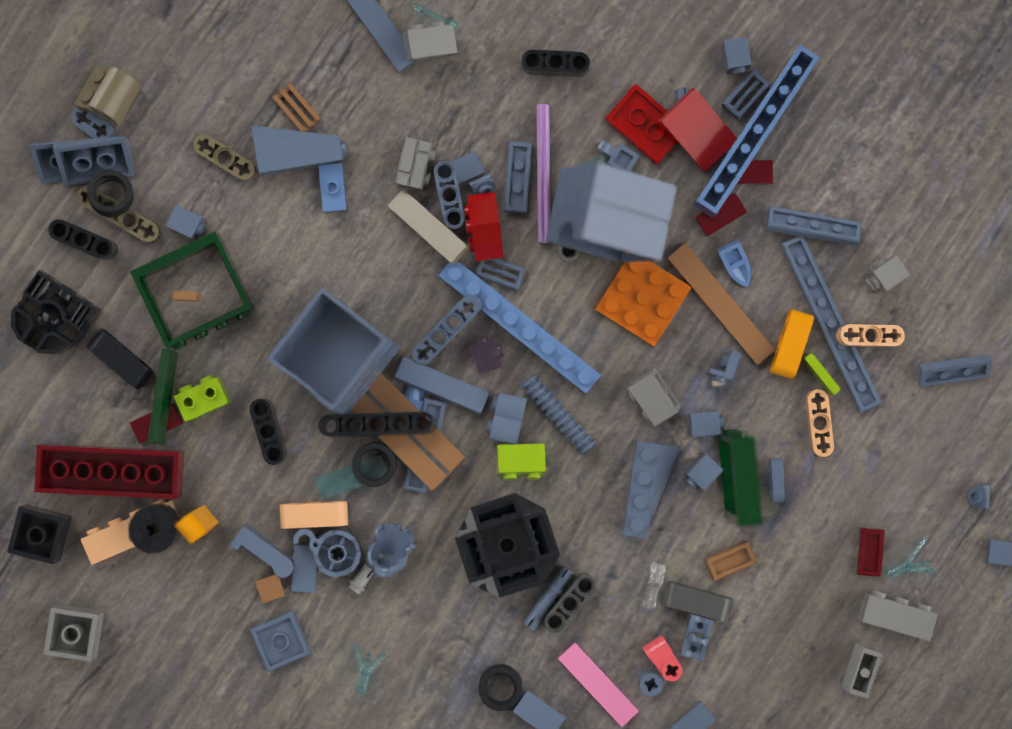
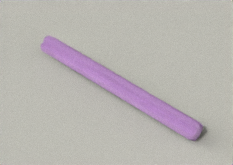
M548 104L537 105L538 242L542 244L549 243L545 241L551 218Z

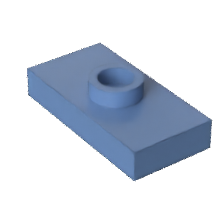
M342 163L318 165L323 212L347 211Z

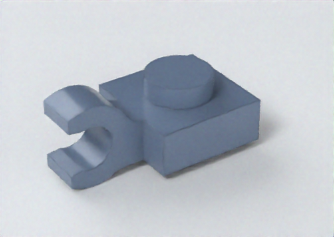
M604 140L600 142L596 149L610 157L607 162L608 165L629 172L640 156L621 143L617 148H614Z

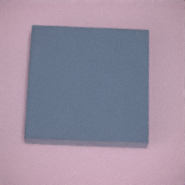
M294 610L249 629L267 672L312 653Z

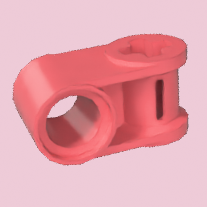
M659 635L642 647L653 665L657 667L666 680L676 681L681 677L682 667L662 635ZM670 664L672 667L676 665L674 674L667 672V665Z

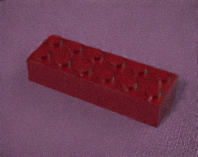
M39 444L36 447L34 492L179 499L182 497L184 450Z

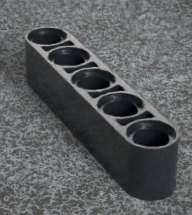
M427 412L335 414L323 416L319 420L318 428L323 435L333 438L427 435L436 429L437 422L434 416ZM423 417H428L430 425L422 430L419 427V421ZM380 418L383 426L379 431H374L373 422ZM399 418H405L406 426L403 430L396 428V421ZM357 419L359 421V428L352 432L349 428L350 422ZM330 420H334L336 428L329 433L326 425Z

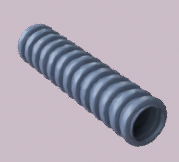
M531 375L521 384V388H525V393L532 396L530 399L535 400L537 406H541L540 410L546 412V417L550 416V421L556 423L555 427H559L560 432L565 433L564 437L570 439L569 443L574 444L576 450H580V455L587 453L595 445L596 441L594 439L591 440V435L585 433L586 429H582L581 424L575 422L577 419L571 417V412L567 413V408L561 406L562 402H558L556 400L557 397L552 396V391L546 389L548 386L543 385L541 379H537L538 375Z

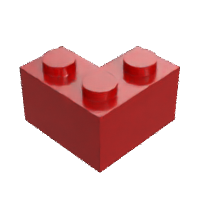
M495 192L467 195L468 205L464 206L467 235L472 234L473 237L468 239L470 252H475L476 261L504 258Z

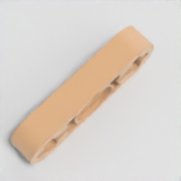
M848 324L837 330L836 339L842 346L895 347L903 343L905 334L903 329L897 325ZM868 329L875 332L876 338L873 342H869L865 337ZM844 333H858V337L850 338L848 340V337H844ZM893 333L897 338L894 340L892 338H883V334Z
M814 389L806 396L811 449L815 455L827 457L834 450L829 397L825 391ZM816 393H818L819 397H823V401L819 402V409H825V413L817 412L812 414V410H817L816 403L811 401L812 398H815ZM818 416H822L826 420V426L821 430L814 427V419ZM827 432L828 436H823V442L828 443V448H825L822 453L820 449H817V445L821 443L819 436L815 437V433L823 434Z

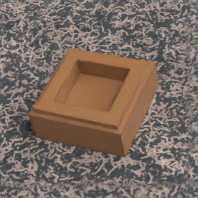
M173 290V299L176 301L199 302L201 301V293Z
M276 574L255 581L263 603L286 595L281 579Z

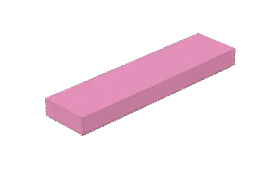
M576 642L570 645L558 657L561 663L621 727L639 712L634 704Z

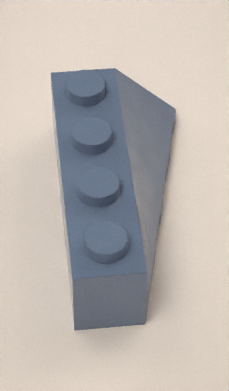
M635 440L621 531L623 535L647 539L648 527L682 447Z

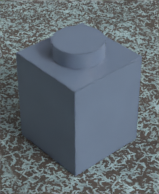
M747 37L723 41L721 50L725 73L732 72V75L746 73V69H749L752 65Z
M175 205L166 227L196 240L197 236L200 237L203 234L206 224H204L205 218Z
M719 411L688 413L691 437L721 435V429H724L723 415L719 416Z
M703 453L685 472L689 477L686 481L694 489L697 490L700 487L705 491L723 469L707 454Z

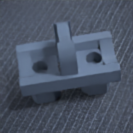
M690 614L680 655L700 661L704 660L714 619ZM693 632L702 634L701 638L695 636Z

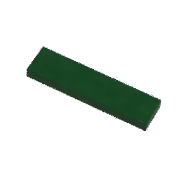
M162 348L148 435V441L158 445L165 444L178 353L168 348Z

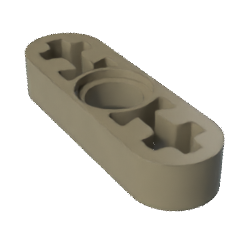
M202 134L195 138L193 147L199 155L242 181H249L254 178L256 167L250 160L209 135ZM209 140L208 145L216 150L213 158H210L213 153L209 150L204 149L203 152L201 151L202 147L199 145L201 141L206 142ZM227 151L231 154V161L228 164H221L218 157L221 152ZM237 157L240 158L237 161L238 164L244 167L249 164V174L241 176V170L234 166Z

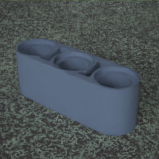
M441 161L434 167V178L442 217L447 227L457 229L463 225L465 216L456 172L450 162ZM441 165H448L450 167L451 174L448 178L439 177L438 168ZM452 188L455 191L456 196L453 201L447 202L443 199L442 193L445 189ZM452 211L460 214V221L457 224H450L447 221V216Z

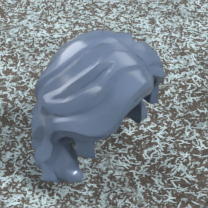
M386 522L377 525L375 528V541L368 546L367 564L370 568H373L378 577L390 578L402 570L408 561V555L415 548L413 543L415 539L414 534L411 531L408 532L407 528L401 530V524L396 526L393 522Z

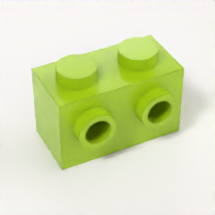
M209 375L200 379V385L192 387L189 384L178 389L179 394L175 395L174 399L185 422L232 403L221 377L214 378L213 375Z
M545 444L497 445V477H503V480L506 481L517 480V477H526L527 480L541 479V476L545 475Z

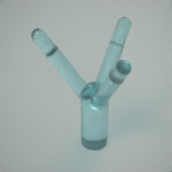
M926 537L920 540L904 563L887 569L890 578L908 571L936 572L935 568L922 567L930 565V560L910 564L926 542Z
M354 644L353 648L361 673L357 693L365 695L370 674L380 664L386 654L382 653L369 668L371 654H366L365 664L363 665L358 645Z

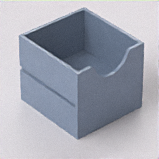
M599 162L561 169L545 242L620 263L661 261L668 231L667 225L670 221L677 186Z
M321 288L267 359L302 384L332 411L350 414L401 346L338 297Z

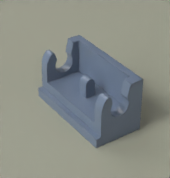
M528 690L522 693L519 702L510 710V712L534 729H559L566 718Z

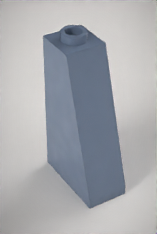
M262 126L251 127L258 170L262 176L318 167V165L345 162L344 156L348 155L346 142H342L339 136Z

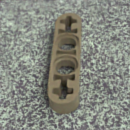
M87 186L80 188L77 193L78 202L98 214L93 210L89 200L85 203L86 198L84 194L85 192L87 193ZM97 190L96 196L102 205H105L107 202H112L114 206L120 203ZM130 208L126 213L118 217H105L98 214L145 242L154 243L160 238V227ZM127 214H133L135 217V224L131 227H126L123 223V218ZM141 223L142 226L149 229L151 228V226H153L152 231L155 234L154 236H148L146 238V232H144L141 229H138V232L136 233L135 230L140 226Z

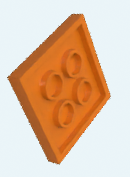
M651 261L623 263L595 310L655 347L692 287Z

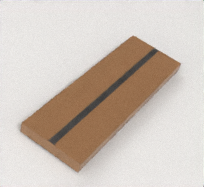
M382 373L352 410L355 414L420 412ZM426 417L419 421V427L422 430L430 425V421ZM380 418L373 422L374 431H379L383 426ZM399 418L396 421V428L403 430L406 426L405 418ZM437 428L427 435L378 436L432 491L466 458Z

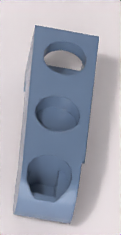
M247 524L241 528L230 543V546L236 550L240 549L241 546L248 549L273 567L274 573L279 577H288L294 570V559Z

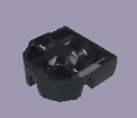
M38 270L24 291L23 299L11 311V327L17 339L33 348L37 353L62 354L80 343L101 308L43 270ZM55 293L71 302L67 309L60 302L52 300ZM29 299L39 304L37 310L33 311V314L24 309ZM38 316L44 317V325H39ZM68 324L80 331L74 341L62 334ZM36 331L43 334L38 345L30 341Z

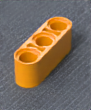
M790 309L775 351L770 373L790 380L795 378L813 324V315Z
M203 505L185 516L175 527L189 544H192L212 530L219 521Z

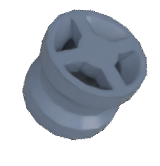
M646 670L640 674L638 684L643 694L647 696L658 695L663 688L660 675L654 670Z

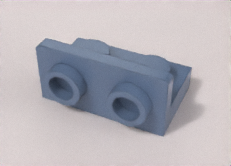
M731 350L728 351V354H723L719 364L722 371L713 368L707 369L706 373L711 375L710 379L719 383L733 380L742 353Z

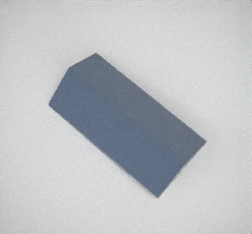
M125 136L29 144L41 184L63 181L64 186L89 183L95 174L103 170H115L121 172L126 177L135 176L130 141Z

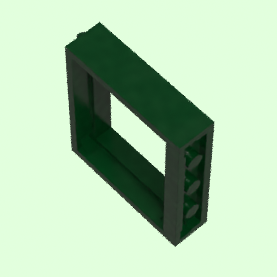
M216 231L130 271L165 347L169 349L174 348L175 351L187 346L186 341L195 338L197 341L208 336L207 331L215 327L218 331L229 326L228 321L237 318L239 321L250 316V311L255 309L220 234ZM216 245L244 305L173 338L145 278Z
M723 430L724 434L718 435L720 467L723 469L721 478L725 518L738 527L763 525L755 436L748 435V431Z

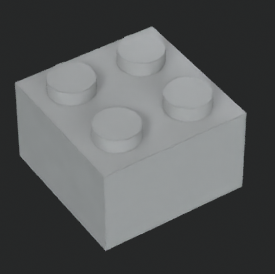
M57 604L51 607L43 655L87 662L93 661L98 656L105 611Z

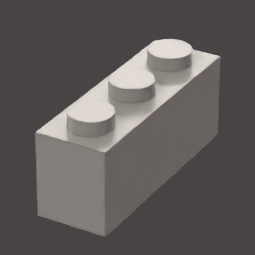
M873 590L872 593H864L857 619L864 623L923 640H931L938 616L937 613L931 611V606L922 603L913 606L909 604V600L895 596V600L886 598V593Z

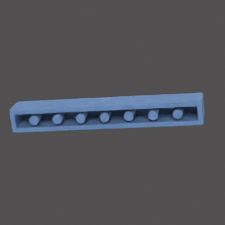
M802 45L798 46L693 206L714 218L820 58Z
M459 261L454 265L449 262L438 275L464 297L470 294L477 296L482 304L481 311L584 393H587L601 376Z

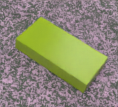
M807 353L801 358L829 395H835L840 391L841 388L813 354Z

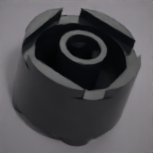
M162 503L151 504L141 508L130 520L129 540L139 550L150 554L160 553L170 548L178 541L181 535L175 527L180 521L177 512L172 507ZM157 524V529L160 531L154 533L151 525Z

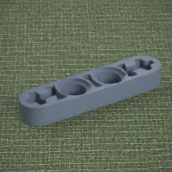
M472 294L463 297L415 346L412 352L413 359L422 365L429 363L479 313L482 306L480 299ZM472 302L474 304L473 309H470L464 315L461 311L467 306V303ZM450 316H455L460 320L459 327L454 328L449 324ZM435 332H441L444 335L445 341L443 343H438L434 340L433 335ZM430 344L432 348L422 357L420 355L421 350H424Z

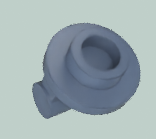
M490 173L469 182L474 195L494 192L496 189Z
M975 485L970 488L968 501L973 508L989 509L990 485Z

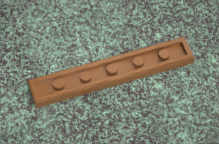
M686 243L667 257L669 262L689 286L692 287L694 292L755 365L761 363L775 351Z

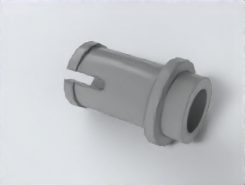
M364 563L353 580L350 579L348 587L359 595L362 591L364 592V587L375 573L373 568Z

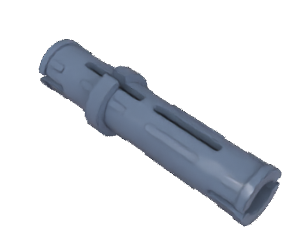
M562 565L552 582H548V588L526 620L523 621L526 626L530 625L529 628L533 631H536L544 616L558 596L564 593V587L575 574L571 569L568 570L567 566Z

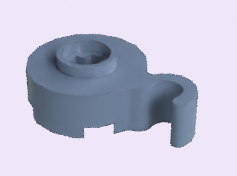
M299 528L294 533V544L299 542L301 535L305 534L310 537L309 548L313 551L315 563L319 570L328 576L340 577L354 571L359 564L361 556L359 542L347 530L339 528L330 529L319 537L310 528ZM340 547L341 552L344 554L342 557L338 555V558H334L331 550Z

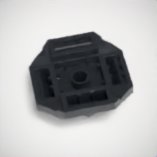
M517 493L470 507L455 537L469 584L499 598L544 584L560 556L546 509ZM506 538L514 542V547L508 551L502 549L500 545L502 540Z

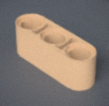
M347 501L279 505L280 527L282 529L348 525Z

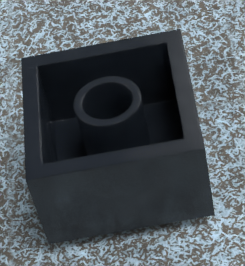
M28 504L19 506L7 553L49 564L60 562L72 516Z

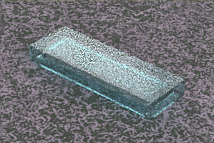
M382 455L361 462L363 473L370 478L382 477L387 472ZM352 465L315 477L322 500L365 486L354 476Z

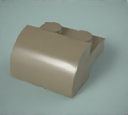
M95 66L74 105L79 110L97 115L102 121L120 126L141 86L131 76L115 67L110 66L109 69Z

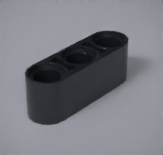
M532 49L526 51L522 57V68L527 74L581 77L588 72L590 65L588 55L576 51ZM529 57H535L539 64L536 67H529L526 64V60ZM553 58H558L561 60L562 66L556 69L552 68L549 61ZM580 59L584 61L585 67L578 70L574 68L573 61Z
M57 219L52 221L48 227V233L54 240L96 258L108 261L115 258L118 253V247L112 240L70 222ZM65 225L66 233L64 236L59 237L57 230L59 226ZM86 234L88 242L86 245L81 246L79 238L81 235ZM104 243H108L110 248L106 255H102L100 252V248Z
M103 328L86 346L96 357L137 390L141 388L154 372L145 362Z
M266 398L256 399L251 403L249 409L262 455L268 464L277 465L286 459L287 450L275 409L270 400ZM260 402L267 406V413L263 416L259 415L256 411V406ZM265 425H270L274 429V434L271 438L263 434ZM273 447L278 448L281 452L278 460H273L270 457L269 452Z

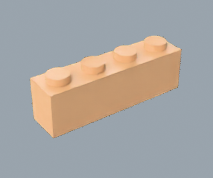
M161 499L152 503L166 504L176 511L172 500L165 503V500ZM138 510L129 513L130 517L132 518ZM121 517L107 522L109 527L100 530L98 526L86 531L87 536L82 538L81 542L91 565L135 547L129 540V523L131 518L122 521ZM157 524L151 525L154 533L160 531L157 529Z

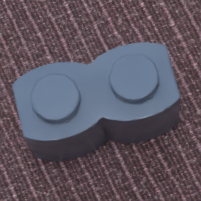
M499 393L498 397L494 396L491 410L495 411L493 420H488L486 433L490 434L489 439L517 444L527 401L526 398Z

